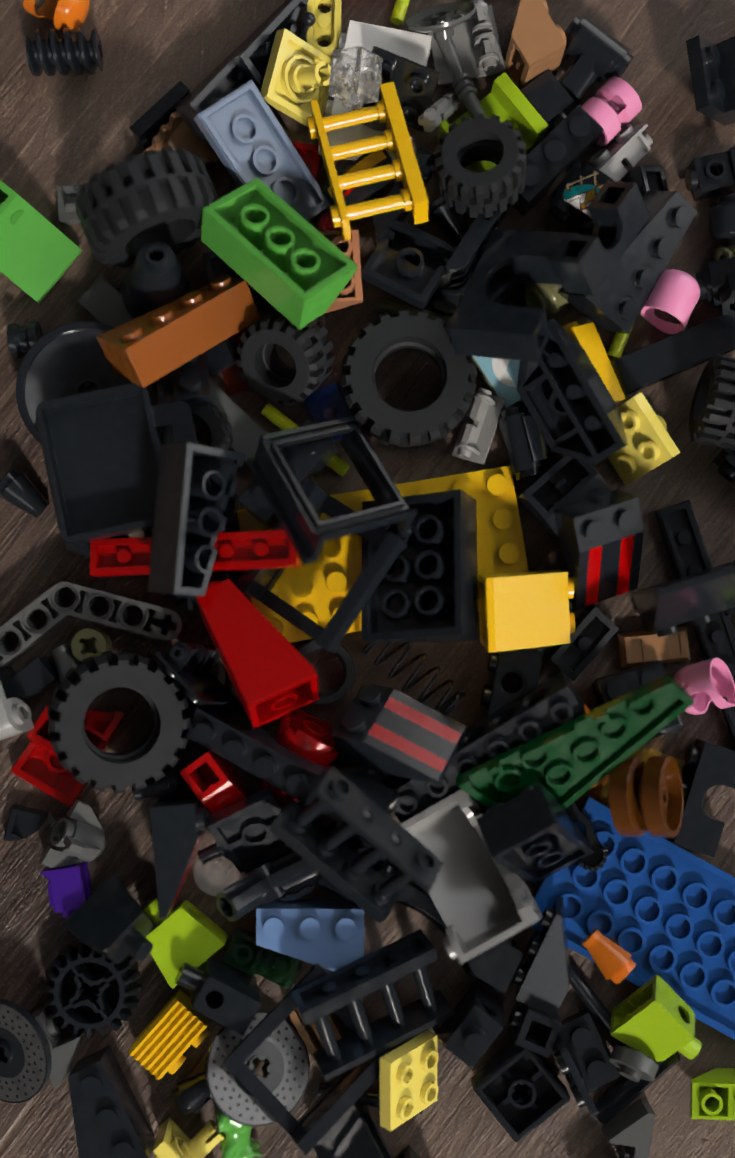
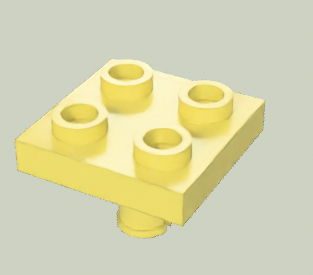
M287 29L276 31L260 93L267 104L308 127L306 117L312 116L311 100H318L322 118L324 117L331 90L333 70L338 62Z
M642 392L618 407L621 412L628 445L608 457L625 486L680 453L666 431L667 424L663 417L655 414Z
M426 1030L380 1058V1126L390 1132L437 1101V1065L439 1057L437 1034Z
M169 1117L159 1126L153 1148L154 1158H207L206 1155L220 1141L225 1139V1134L219 1132L218 1128L215 1129L217 1123L210 1119L207 1125L190 1140Z

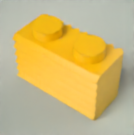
M179 989L136 1037L128 1053L140 1065L144 1066L151 1075H154L157 1080H160L167 1071L173 1075L186 1060L183 1053L189 1046L192 1045L194 1048H197L210 1031L206 1027L210 1018L194 1010L191 1007V998Z

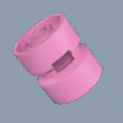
M616 76L611 77L597 90L596 97L589 98L581 106L603 128L597 145L606 146L620 132L621 126L629 124L642 110L641 100L634 88L628 82Z

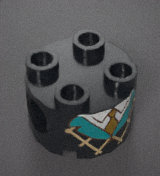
M574 161L567 169L562 182L548 197V201L552 206L548 213L561 223L565 224L569 220L577 225L579 228L576 232L579 235L592 236L593 219L588 206L604 183L614 180L589 164H586L582 170L579 168L581 161Z

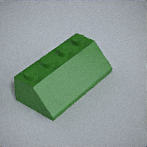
M258 178L253 179L203 208L201 241L299 330L329 309L357 271V264Z

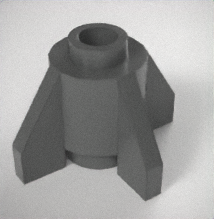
M76 799L67 813L70 817L68 819L49 814L46 820L53 827L50 842L56 848L48 845L39 860L41 864L51 868L91 862L103 853L106 846L104 830L88 803Z

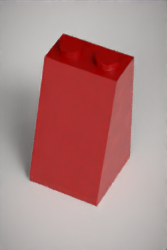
M229 579L208 583L205 596H196L200 613L253 729L319 700L317 674L306 659Z

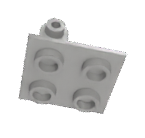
M471 0L470 3L475 5V13L464 23L454 27V35L451 36L464 71L470 74L471 79L506 72L492 5H488L483 0ZM428 33V35L432 36L431 52L435 70L440 72L438 84L439 86L450 84L453 79L438 39H434L433 33Z

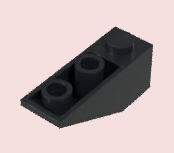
M561 896L557 897L552 908L546 906L542 914L543 918L539 924L542 930L539 936L532 935L526 950V955L529 957L525 964L519 963L512 983L517 984L515 1000L553 1017L556 1016L569 990L570 960L563 897Z

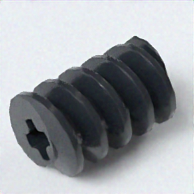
M82 27L77 28L76 38H72L68 28L63 29L62 39H58L54 28L49 30L48 39H44L40 29H36L34 40H31L28 35L26 36L27 61L30 71L35 77L41 76L43 70L48 76H54L57 69L62 76L68 75L70 69H72L75 75H81L84 67L90 75L96 74L98 66L100 71H103V49L96 27H91L90 38H86Z

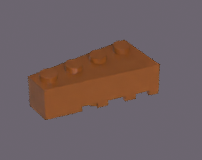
M224 274L212 279L209 285L96 336L113 373L144 388L260 320L261 317L247 282L244 279Z

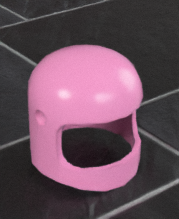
M664 270L640 314L662 333L675 335L684 331L700 297L701 289L698 282L690 274L682 270ZM654 309H660L677 318L681 324H674L658 318L654 313Z
M712 658L684 666L673 677V680L689 692L695 701L685 710L689 714H704L711 701L720 709L735 706V683L728 666L720 658Z

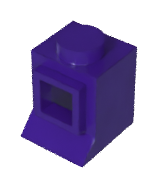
M88 862L58 868L47 866L40 871L43 876L50 880L47 882L50 907H54L55 913L61 912L62 917H71L92 895Z

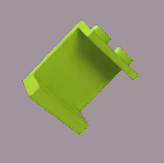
M505 72L494 80L491 93L479 102L487 118L490 119L492 115L499 116L501 123L508 120L513 124V130L518 129L520 131L522 141H525L527 153L544 139L549 125ZM467 111L454 122L459 125L461 124V118L469 116L470 120L472 118ZM446 120L439 124L438 138H440L442 133L449 134L448 127L450 125ZM481 160L467 165L465 169L481 173L489 171L497 165L490 161Z

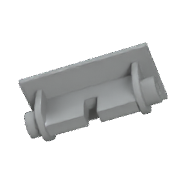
M644 123L634 126L628 124L621 128L620 132L614 137L615 141L608 148L599 150L589 160L591 166L605 173L615 182H618L628 172L621 163L623 159L629 167H634L651 150L652 138L646 133L642 134L648 127V124Z
M479 388L478 391H475L452 456L485 464L506 398L491 395L492 392L484 388Z

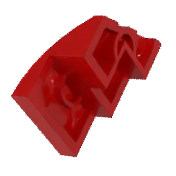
M46 706L34 723L35 729L30 730L26 735L30 743L10 772L71 808L75 800L83 792L87 782L82 784L74 779L73 774L69 770L66 771L59 762L48 733L49 706ZM87 709L84 727L88 739L97 748L106 752L125 714L121 711L104 712Z

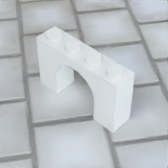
M350 20L347 34L341 33L338 55L343 57L341 67L335 66L333 70L331 88H335L336 92L334 100L328 99L325 117L352 111L351 101L357 90L365 84L374 46L427 67L432 36ZM364 124L329 131L327 132L329 145L335 146L382 135L383 131H377ZM318 146V154L322 155L320 146ZM394 151L388 152L392 160L396 159ZM362 155L334 161L336 170L343 171Z

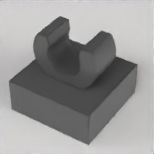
M83 185L57 186L58 217L62 225L81 224L75 211V203Z

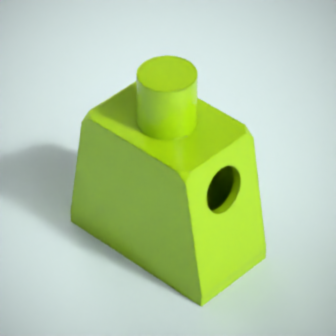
M158 896L143 909L155 924L146 936L153 944L151 955L172 989L178 985L175 983V979L184 962L198 968L217 952L228 938V934L186 899L171 910L167 918H159Z
M657 974L612 1009L610 1035L657 1062H663L677 1051L687 1059L692 1060L701 1050V1041L694 1037L695 1014L693 1009Z

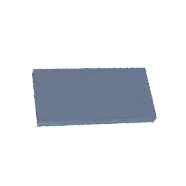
M252 80L193 118L238 188L258 178L306 221L331 205Z

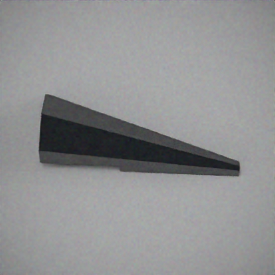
M286 0L175 107L197 138L210 145L193 119L197 114L250 80L254 82L259 92H261L276 31L285 28L294 34L297 29L295 25L301 9L307 5L308 0Z

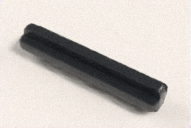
M675 1052L663 1062L653 1060L659 1066L654 1081L640 1079L639 1082L624 1078L594 1104L598 1115L595 1117L602 1124H607L681 1059L680 1054Z

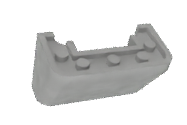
M462 789L400 824L444 862L432 889L428 893L447 927L445 929L447 937L443 939L444 946L452 959L458 957L461 964L543 918L541 910L524 879L492 859L476 820L486 814V811L478 800Z

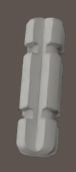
M447 93L443 98L435 102L431 108L426 109L424 114L418 117V124L424 127L425 132H432L435 127H438L442 121L448 119V117L454 114V111L460 108L459 100L455 99L454 93Z

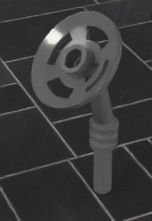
M452 2L433 6L415 13L407 19V28L420 33H433L434 39H438L453 81L451 85L455 89L459 102L465 104L472 119L477 118L476 114H484V118H487L476 96L478 90L474 86L470 74L465 73L451 37L454 35V27L464 23L475 13V5L470 2Z

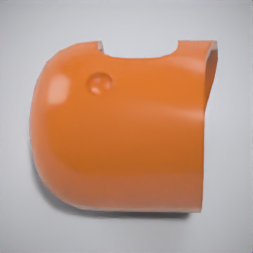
M23 0L25 11L37 18H46L53 21L54 28L63 32L64 28H68L70 33L77 31V28L81 27L86 21L90 10V0H46L44 5L36 11V0Z

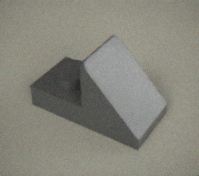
M49 1005L35 1010L32 1016L43 1029L50 1046L52 1066L49 1078L53 1088L61 1085L69 1073L84 1037L85 1029H81L79 1034L73 1036V1033L61 1036V1022L58 1017L51 1018L52 1012Z
M639 1099L602 1126L601 1130L608 1143L622 1145L619 1158H649L655 1112L648 1100Z

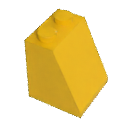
M542 570L477 574L480 644L488 652L570 643V634H575L576 624L574 613H569V599L574 598V582L572 577L568 578L567 571Z

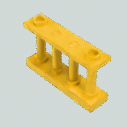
M394 81L380 84L381 100L375 101L374 106L322 118L318 100L310 101L312 116L306 117L311 139H318L335 205L330 206L334 228L341 227L344 241L351 240L349 221L398 209H404L405 212L411 211L414 225L428 222V197ZM377 120L379 123H386L387 130H383L382 135L335 146L329 145L326 132ZM387 149V152L394 151L396 159L392 160V164L341 176L337 175L334 161ZM394 178L396 182L402 181L404 189L400 190V194L349 206L345 205L342 194L343 190Z

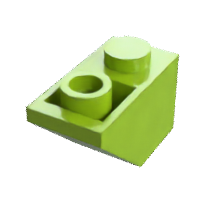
M715 1068L691 1079V1119L735 1120V1068Z

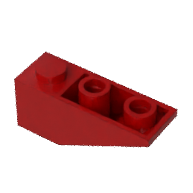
M210 750L179 772L200 802L213 814L253 795L229 761Z

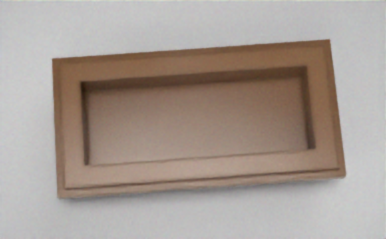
M687 626L677 627V632L658 637L656 632L635 631L617 633L621 668L641 666L655 661H661L662 664L690 661Z

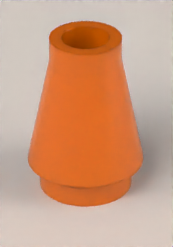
M597 928L581 943L588 950L605 979H611L615 984L625 979L636 965L631 959L632 954L601 934Z

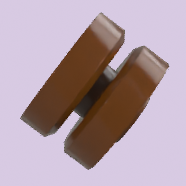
M629 756L611 771L609 803L613 824L618 834L623 837H642L649 831L654 837L674 838L678 835L683 819L684 794L680 769L672 756H652L647 759L646 763L639 756Z

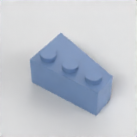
M276 899L267 904L259 905L256 908V945L313 965L318 963L322 968L335 971L364 957V910L352 900L297 899L283 901Z

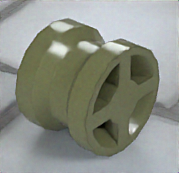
M97 628L80 630L71 641L72 653L81 662L89 656L93 658L101 656L102 652L111 651L112 647L109 635Z

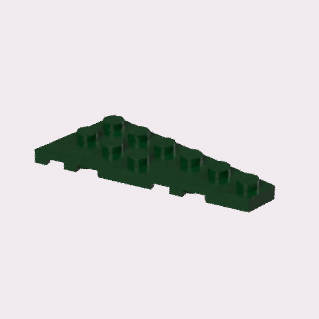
M666 674L456 776L457 786L487 808H490L493 805L506 803L514 799L526 787L540 784L553 794L565 810L695 701L689 692Z

